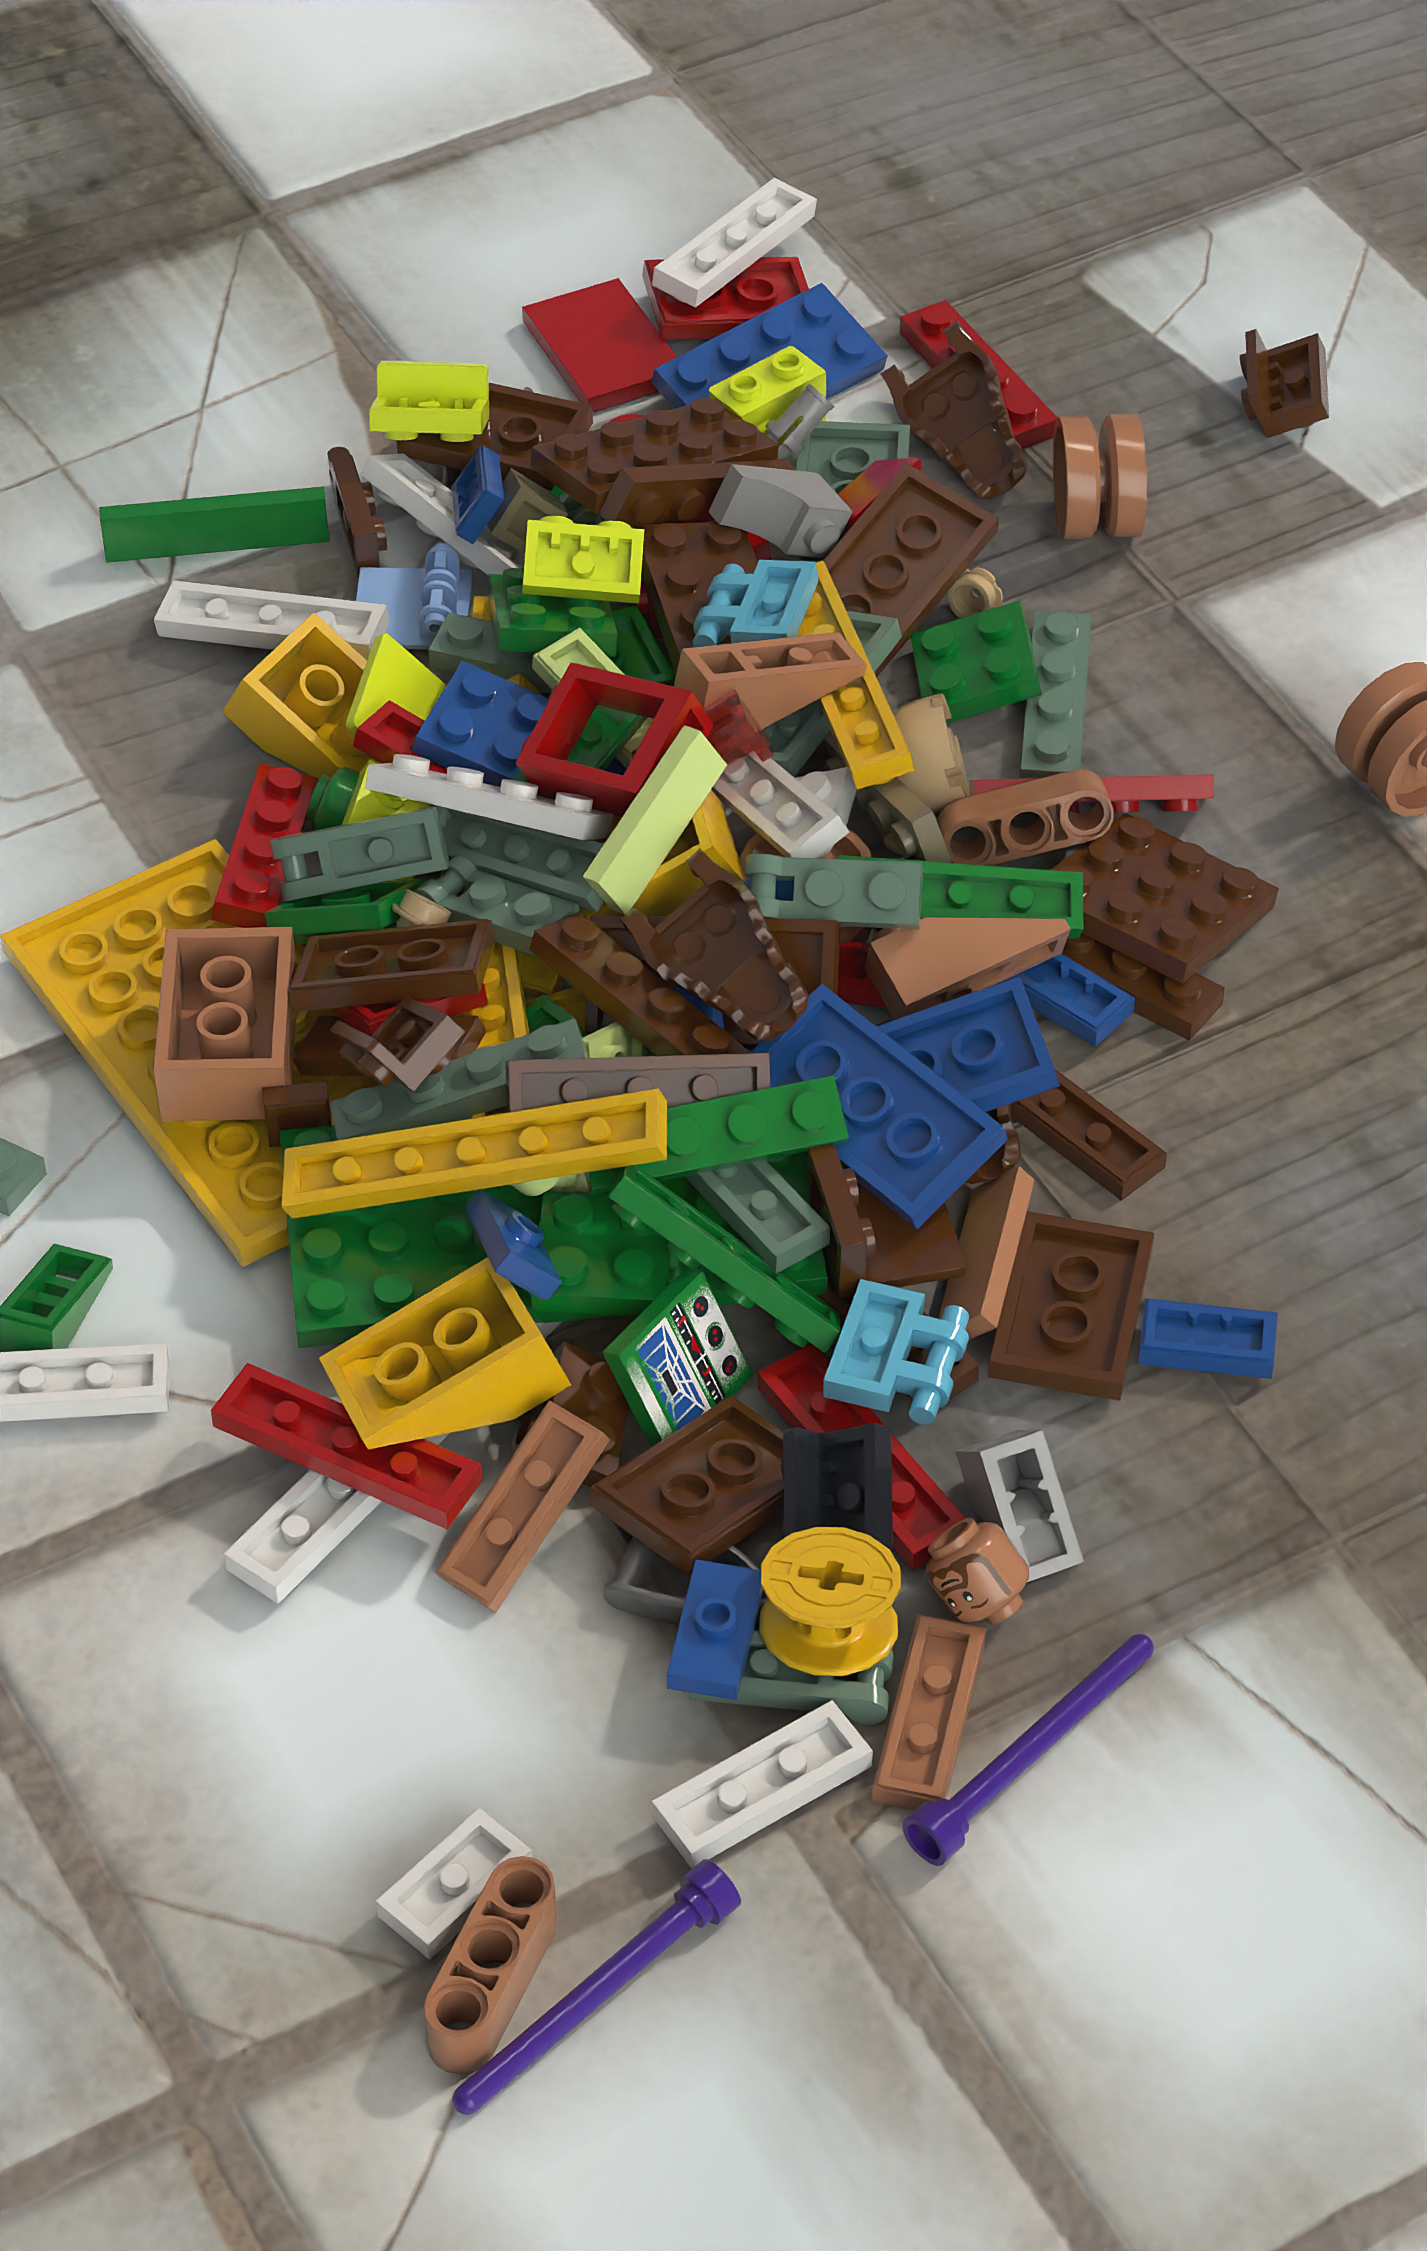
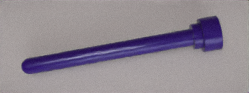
M1144 1634L1131 1636L949 1800L940 1798L936 1802L926 1801L919 1806L902 1824L904 1836L912 1849L932 1865L941 1866L964 1846V1835L969 1831L968 1822L1143 1665L1153 1654L1154 1645L1152 1640Z
M707 1859L700 1861L680 1878L681 1888L674 1893L675 1903L454 2091L452 2096L454 2108L464 2115L477 2112L694 1925L703 1928L709 1922L715 1925L722 1922L741 1905L739 1892L730 1878L713 1862Z

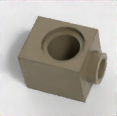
M511 468L502 482L503 490H505L504 501L487 524V527L493 536L525 554L528 520L539 521L546 516L567 517L568 512L559 496Z

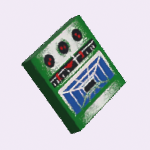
M686 1268L602 1352L650 1447L659 1443L729 1396H733L754 1375L704 1272Z

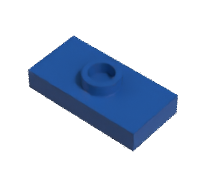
M483 445L481 448L478 447L452 485L456 535L471 544L475 543L504 501L505 495L502 485L499 454Z
M1059 954L1002 981L1005 982L1020 976L1032 1009L1094 1047L1100 1044L1134 1013L1135 998L1063 954Z
M479 1189L468 1202L466 1208L495 1272L543 1300L545 1298L549 1300L562 1281L542 1243L545 1237L544 1233L530 1218Z
M1145 1298L1138 1364L1272 1379L1278 1313Z
M695 1560L667 1671V1689L737 1700L763 1593L761 1570Z

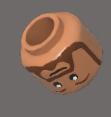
M967 1518L945 1530L928 1547V1552L932 1557L926 1565V1578L950 1613L958 1621L972 1623L986 1619L989 1625H996L1009 1618L1022 1606L1024 1601L1019 1593L1029 1580V1567L998 1524L990 1522L977 1524L973 1518Z

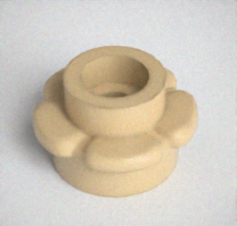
M976 567L971 571L968 568L948 591L947 598L954 614L959 618H964L1001 606L1003 595L1002 590L997 587L995 577L986 569ZM972 589L979 590L980 597L977 596Z
M407 890L400 905L395 903L392 905V910L401 916L396 924L397 928L447 923L452 914L441 905L410 890Z

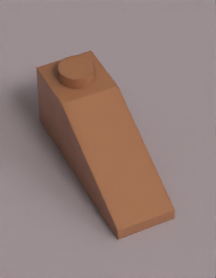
M839 632L684 648L681 651L674 687L690 690L694 693L714 725L707 740L710 743H717L725 739L749 737L863 676L867 664Z
M925 917L920 920V930L883 928L872 938L864 968L893 1019L897 1020L954 1000V994L970 987L973 993L991 987L1062 954L1071 929L1065 919Z

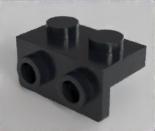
M873 1423L824 1433H816L799 1427L785 1429L783 1432V1456L781 1460V1473L784 1479L782 1539L791 1533L814 1527H844L870 1535L890 1549L893 1554L891 1428Z

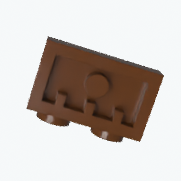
M834 1144L808 1148L807 1195L811 1208L830 1226V1244L822 1249L839 1298L855 1295L860 1279L899 1288L961 1277L965 1274L966 1261L945 1202L916 1230L860 1183H857L852 1168H842Z

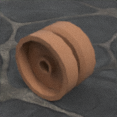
M1138 413L1109 414L1106 416L1101 425L1099 444L1095 427L1087 415L1059 416L1056 418L1053 437V494L1057 529L1061 540L1092 538L1098 527L1100 511L1104 528L1111 538L1142 536L1147 507V462L1144 434Z
M1424 662L1401 664L1384 672L1367 685L1347 708L1336 733L1335 750L1340 762L1359 780L1369 784L1372 793L1389 810L1402 817L1422 815L1427 812V664Z

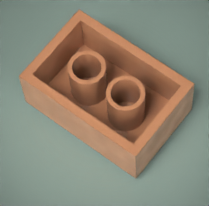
M292 927L166 929L154 1058V1077L161 1121L266 1119L262 1088L292 1085L296 1012L291 1011L288 990L297 969Z

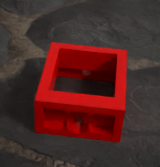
M570 662L559 684L553 688L548 704L534 730L525 739L521 753L515 763L531 784L538 786L537 793L539 796L556 800L557 792L583 795L593 799L592 809L623 817L684 725L701 731L706 739L714 725L694 693L690 690ZM596 705L653 719L624 775L567 761Z

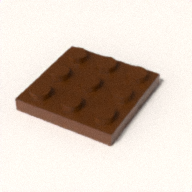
M1127 813L1116 819L1103 836L1086 842L1051 869L1055 871L1083 872V934L1182 984L1274 908L1279 890L1278 887L1258 878L1252 871L1235 867L1206 853L1199 845L1184 842L1155 828L1148 820L1133 817Z

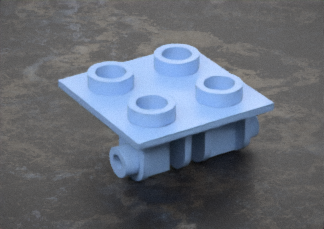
M447 543L436 544L427 552L425 558L426 568L360 567L356 601L387 605L390 623L385 633L389 634L405 649H429L449 612L469 616L473 569H460L459 556L454 551V548Z

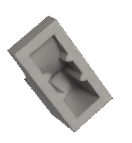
M731 464L708 512L719 525L739 528L758 535L781 548L786 555L826 558L838 542L853 511L818 473Z
M1015 1430L955 1451L975 1516H980L984 1522L998 1524L1003 1529L1029 1567V1580L1027 1582L1084 1562L1043 1430Z

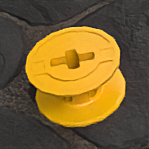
M814 1527L791 1533L771 1547L761 1564V1587L768 1599L760 1611L759 1635L772 1655L790 1668L819 1676H845L867 1670L888 1656L898 1638V1618L892 1604L901 1590V1569L890 1549L870 1535L844 1527Z

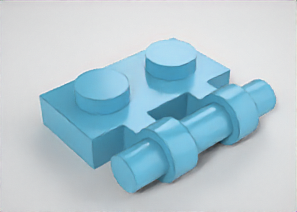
M759 560L754 574H745L744 569L737 564H727L723 568L722 573L714 576L707 591L708 606L701 608L693 624L695 632L693 646L717 645V643L724 641L727 635L731 636L732 643L796 637L819 581L816 562Z
M860 1279L824 1378L823 1397L889 1412L895 1392L910 1395L913 1399L909 1410V1417L913 1421L922 1425L932 1424L938 1408L947 1405L954 1385L950 1377L953 1364L961 1360L969 1341L968 1333L965 1330L969 1320V1313L962 1307L951 1305L944 1309L941 1319L924 1316L925 1294ZM912 1346L928 1351L929 1355L925 1365L907 1361Z

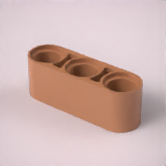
M1083 769L957 799L947 804L941 810L937 823L951 860L954 863L988 866L1097 839L1110 829L1114 819V812L1103 780L1096 773ZM1081 797H1092L1098 800L1096 806L1086 813L1077 814L1069 810L1071 804ZM1031 811L1039 815L1038 820L1027 828H1017L1010 824L1011 820L1022 812ZM972 826L980 830V834L970 842L960 843L952 839V835L962 827Z
M519 1856L509 1858L498 1864L489 1876L427 1994L424 2012L430 2056L438 2067L448 2073L459 2075L473 2073L491 2059L555 1934L557 1911L554 1878L547 1865L536 1858ZM519 1901H530L535 1903L532 1906L525 1908H517L510 1906L515 1902ZM491 1960L505 1963L500 1967L491 1969L478 1966L485 1961ZM458 2021H467L474 2024L467 2029L458 2031L446 2028V2026Z

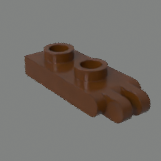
M333 447L327 453L330 483L334 492L335 505L359 579L360 567L380 568L379 551L387 550V537L382 517L372 518V515L376 514V505L371 483L369 481L361 483L353 456L347 448Z

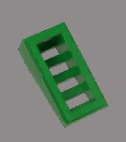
M53 1244L0 1306V1352L68 1348L113 1270L112 1259ZM57 1274H60V1275L67 1276V1277H71V1278H75V1279H78V1280L75 1282V1281H71V1280L59 1278V1277H56V1276H57Z

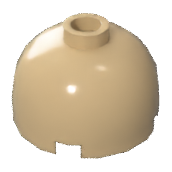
M941 693L901 706L893 715L909 748L915 771L898 776L897 778L933 811L934 816H939L941 810L947 804L970 796L957 735L954 736L952 729L947 728L946 719L952 718L945 696Z

